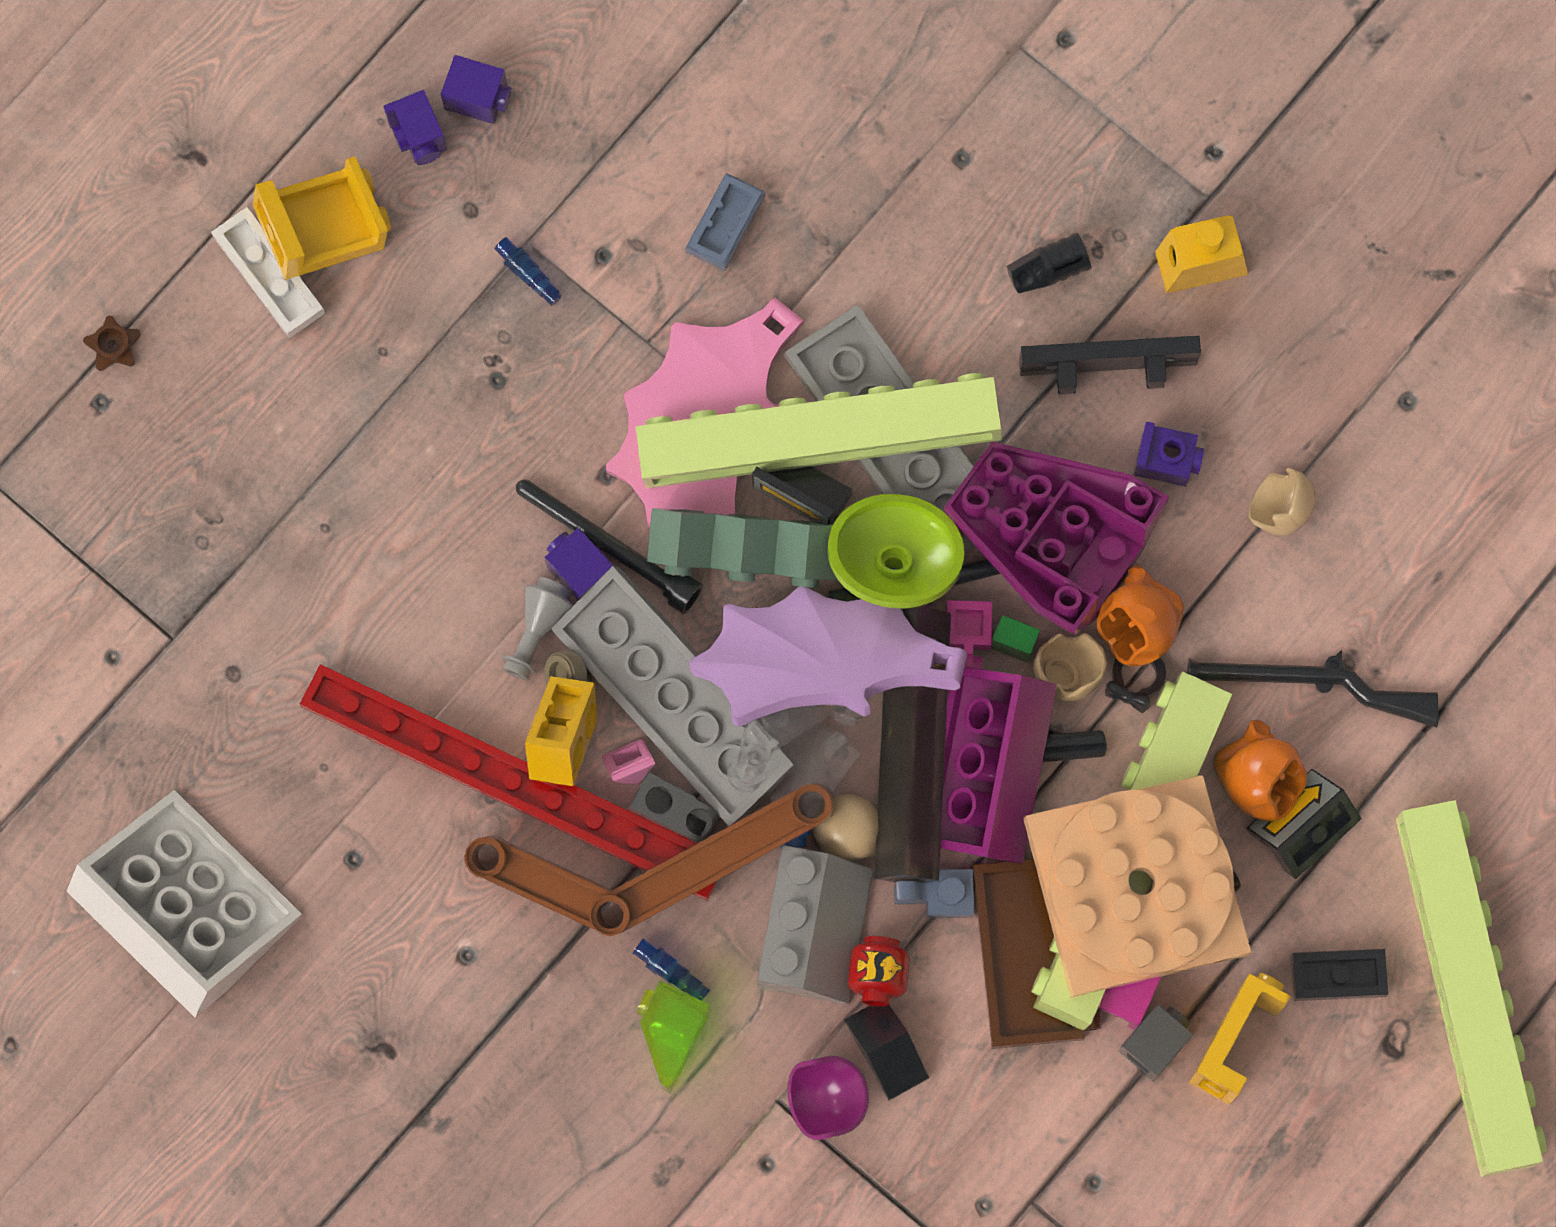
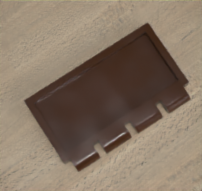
M1034 859L1024 860L1023 864L1000 862L973 865L992 1049L1083 1041L1084 1031L1101 1029L1099 1007L1091 1025L1085 1030H1081L1033 1008L1038 997L1037 994L1031 992L1034 982L1042 967L1050 969L1056 953L1049 950L1054 934Z

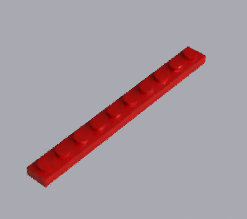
M321 664L299 703L301 708L645 872L698 844L576 785L568 786L529 779L527 762ZM718 881L693 895L708 901Z

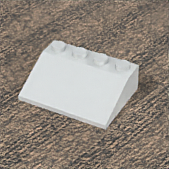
M175 790L77 864L67 892L194 1017L198 1016L226 993L302 915Z

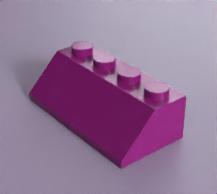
M969 667L964 668L960 688L949 690L920 845L1023 864L1028 840L1023 819L1025 816L1033 814L1057 684L1023 675Z

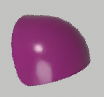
M826 1056L796 1064L789 1075L787 1095L791 1114L796 1125L808 1138L822 1140L844 1135L853 1131L864 1119L869 1103L868 1086L859 1068L851 1061L838 1056Z

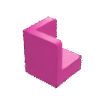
M1161 977L1106 989L1098 1007L1103 1011L1128 1021V1027L1136 1030L1144 1017Z

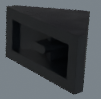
M869 1005L844 1019L888 1101L929 1079L908 1031L890 1005L883 1007Z

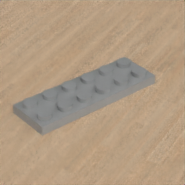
M858 304L784 352L785 359L815 401H822L825 395L834 392H849L850 397L866 395L869 389L878 386H894L895 390L913 388L914 382ZM959 446L857 460L881 494H902L917 497L935 505L943 512L945 505L974 467ZM958 528L965 552L973 547L974 544Z
M612 566L551 628L570 651H574L581 657L587 670L709 805L718 812V815L728 826L742 820L798 765L795 759L758 719L741 727L732 723L731 707L722 689L709 680L695 677L690 672L689 662L699 654L619 566Z

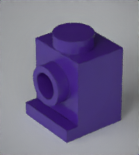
M424 89L383 106L390 129L392 128L401 152L410 150L417 165L431 163L440 157L441 152L447 150L444 134Z
M1146 421L1134 476L1187 486L1190 473L1199 475L1204 448L1196 447L1198 435L1154 426L1155 423ZM1164 448L1177 449L1180 451V455L1175 458L1168 457L1164 453Z

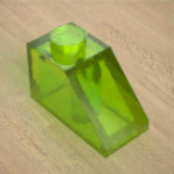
M660 981L655 991L649 988L646 990L636 1013L642 1016L640 1026L662 1090L671 1094L711 1012L709 1004Z

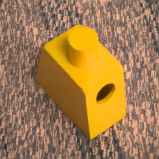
M1233 215L1175 227L1169 231L1155 251L1166 294L1248 275Z

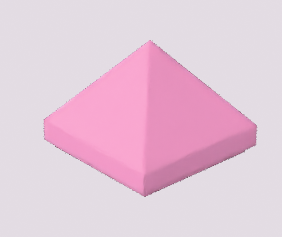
M643 739L634 741L601 756L613 782L639 785L655 765L654 759Z

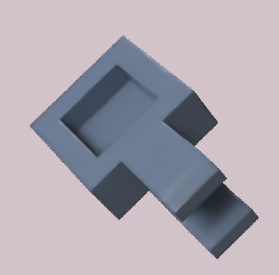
M927 869L926 883L896 881V885H894V904H926L927 918H972L974 915L973 870Z

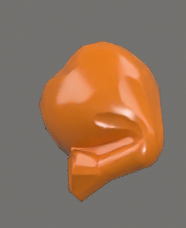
M1139 564L1128 569L1129 576L1125 578V584L1107 597L1100 607L1096 621L1100 636L1108 644L1116 659L1131 667L1150 664L1170 650L1175 642L1184 611L1181 597L1156 581Z
M1261 720L1250 721L1244 736L1219 750L1214 757L1213 764L1216 776L1227 795L1245 814L1258 820L1272 822L1285 818L1291 812L1297 798L1305 789L1307 772L1301 762L1298 751L1290 743L1275 739L1274 735L1271 734L1270 727Z

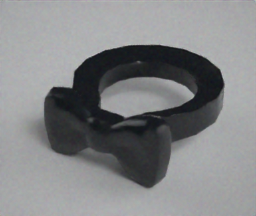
M1161 658L1150 663L1155 669L1156 680L1151 686L1134 693L1124 687L1121 672L1124 664L1115 659L1111 672L1112 681H1109L1105 686V696L1112 699H1120L1122 702L1132 705L1137 711L1144 713L1150 707V698L1155 696L1164 685L1167 674L1165 663Z

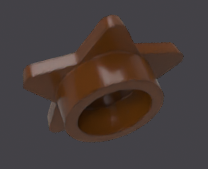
M107 316L103 326L95 334L83 339L84 344L96 352V369L103 371L114 363L132 367L135 361L131 347L140 337V330L123 329L112 316ZM115 341L117 346L110 348L109 343Z

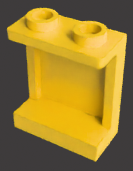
M355 156L346 158L345 167L340 171L284 188L276 189L273 180L255 185L252 205L285 280L384 249L387 232L391 230L390 219L386 209L383 206H377L372 195L374 193L372 177L366 168L361 169Z
M1249 973L1235 994L1188 1083L1228 1105L1238 1096L1247 1078L1223 1065V1062L1254 1005L1275 1016L1286 1006L1291 996L1282 991L1285 986L1280 981L1264 973H1259L1258 977Z

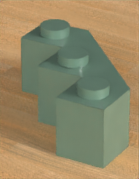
M652 508L647 562L665 565L664 573L690 576L692 568H713L728 571V579L747 582H754L755 574H776L792 577L791 585L809 588H818L819 580H837L828 559V540L833 526L831 524L803 520L786 521L740 514L704 513V511Z

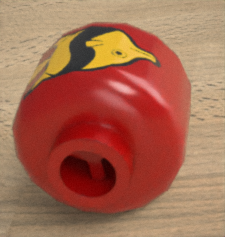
M884 936L865 937L863 943L856 945L850 953L849 988L854 993L862 996L863 1004L880 1007L889 1006L890 999L901 997L907 990L910 966L908 952L900 947V941Z

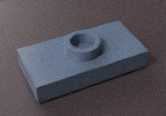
M726 173L686 246V253L726 271L765 198V191Z

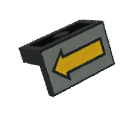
M756 466L752 473L754 489L813 522L833 525L852 495L850 487L812 466L766 472Z
M1311 769L1307 773L1305 789L1297 798L1291 812L1285 818L1272 822L1256 819L1246 829L1250 835L1272 850L1287 874L1297 879L1362 818L1344 789L1314 769Z

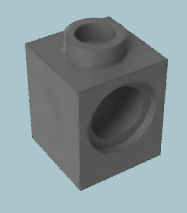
M1157 1004L1124 1042L1119 1052L1154 1082L1193 1036L1187 1029L1190 1022L1173 1007L1169 1006L1164 1010Z

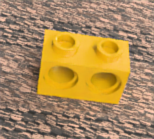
M550 676L525 741L529 779L574 786L598 722L594 683Z

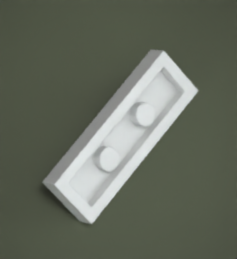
M248 207L211 231L213 238L289 339L325 314L324 308L300 276L287 280L284 279L263 228Z

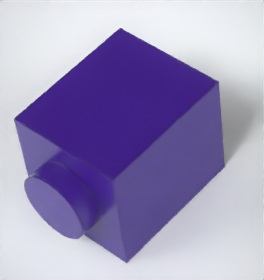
M454 55L441 91L444 109L494 124L498 111H506L511 97L512 87L507 86L505 70Z
M579 528L570 535L564 532L556 537L547 547L549 553L545 556L547 568L562 585L572 591L571 595L577 601L613 566Z

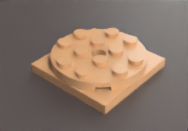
M1203 775L1143 789L1119 791L1096 800L1027 815L1023 819L1070 998L1241 958L1251 954L1234 891L1231 860L1227 848L1218 833ZM1134 870L1143 871L1151 879L1153 878L1150 893L1140 895L1130 888L1128 878L1131 872Z

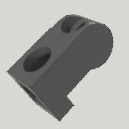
M650 772L647 773L628 808V811L696 843H700L709 837L720 817L717 811L695 799V796Z

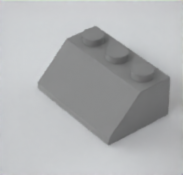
M782 846L758 974V988L848 1005L851 992L848 986L850 953L860 943L873 869L828 853Z

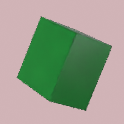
M1002 615L992 639L991 649L1028 663L1037 643L1040 630Z

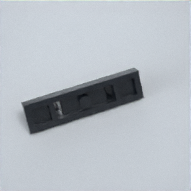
M1200 335L1021 346L1019 355L1020 376L1056 374L1057 389L1060 395L1076 393V373L1145 369L1147 389L1164 388L1166 367L1194 366L1198 364L1201 354Z

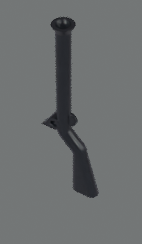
M1342 650L1336 656H1330L1323 666L1201 663L1188 658L1187 674L1203 681L1315 684L1317 691L1320 693L1331 691L1333 684L1343 685L1366 707L1435 728L1438 726L1437 692L1373 690L1353 670L1343 667Z

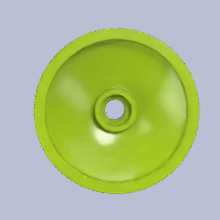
M881 494L857 501L838 516L829 534L828 559L831 569L839 582L858 598L882 607L912 608L935 601L952 588L962 570L964 544L957 526L946 513L935 505L909 495Z

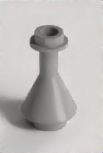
M539 577L536 585H527L524 588L525 632L514 656H503L502 660L506 662L503 667L505 672L522 680H528L530 674L536 673L537 670L530 665V662L541 638L573 607V604L569 601L572 593L570 589L544 577Z

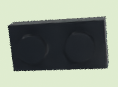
M1385 949L1299 952L1291 954L1294 1001L1379 998L1388 996Z

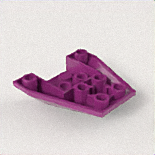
M991 442L945 505L944 512L1036 613L1075 635L1096 620L1102 604L1108 596L1117 590L1128 574V569L1136 563L1169 500V496L1131 474Z

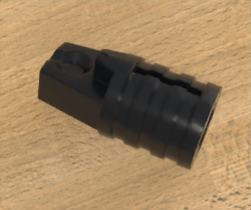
M1077 232L1067 238H1061L1057 242H1051L1045 247H1039L1007 265L1011 283L1018 294L1052 286L1058 281H1064L1068 277H1074L1083 271L1086 272L1092 269L1087 250Z

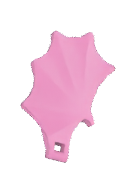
M776 297L764 309L729 326L703 327L678 322L674 323L671 326L669 349L661 367L649 380L624 393V401L628 412V434L620 451L606 464V472L632 486L645 506L649 529L652 508L704 511V513L725 515L736 514L735 497L738 476L646 489L641 475L636 426L646 425V420L660 416L672 417L673 421L690 419V414L703 410H714L717 412V415L735 413L734 409L736 407L746 404H759L761 409L779 407V404H773L767 399L766 391L770 370L780 351L802 327L804 320ZM771 318H774L785 327L778 336L765 326Z

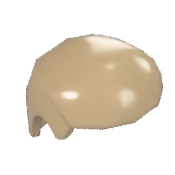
M1291 468L1286 469L1289 475L1284 476L1275 473L1267 475L1257 488L1249 507V520L1251 523L1276 536H1286L1299 530L1310 519L1316 504L1314 484L1303 473Z
M1059 633L1038 649L1032 668L1036 679L1057 684L1055 699L1071 702L1083 699L1098 687L1103 679L1107 660L1104 649L1092 636L1083 633L1078 637H1067Z
M857 794L834 796L836 805L832 817L813 828L814 840L823 853H828L851 862L874 856L886 836L884 815L874 802ZM825 802L820 807L815 818L819 817L823 813L825 809Z

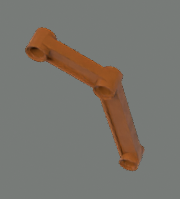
M812 783L801 786L614 890L494 835L477 838L472 841L466 848L464 859L469 872L476 877L486 879L594 929L604 936H614L625 932L826 822L835 811L836 801L831 790L822 784ZM809 791L821 794L825 801V809L817 818L806 815L801 806L804 795ZM485 844L495 847L499 855L498 864L492 870L486 869L479 862V850ZM608 901L615 902L622 908L623 920L618 927L607 925L602 918V909Z

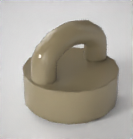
M574 651L556 652L550 655L546 661L544 673L547 684L550 676L592 682L591 673L585 667L581 657Z

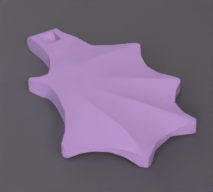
M800 586L784 600L771 607L744 608L732 604L724 605L721 634L709 650L692 658L689 662L690 672L695 677L709 680L722 689L731 707L732 723L741 727L757 718L790 707L812 705H842L866 717L870 714V705L866 699L877 693L902 686H926L957 690L961 685L967 652L961 648L946 646L916 632L904 616L901 608L882 607L862 599L846 602L826 598L808 587ZM934 663L945 664V671L933 669Z

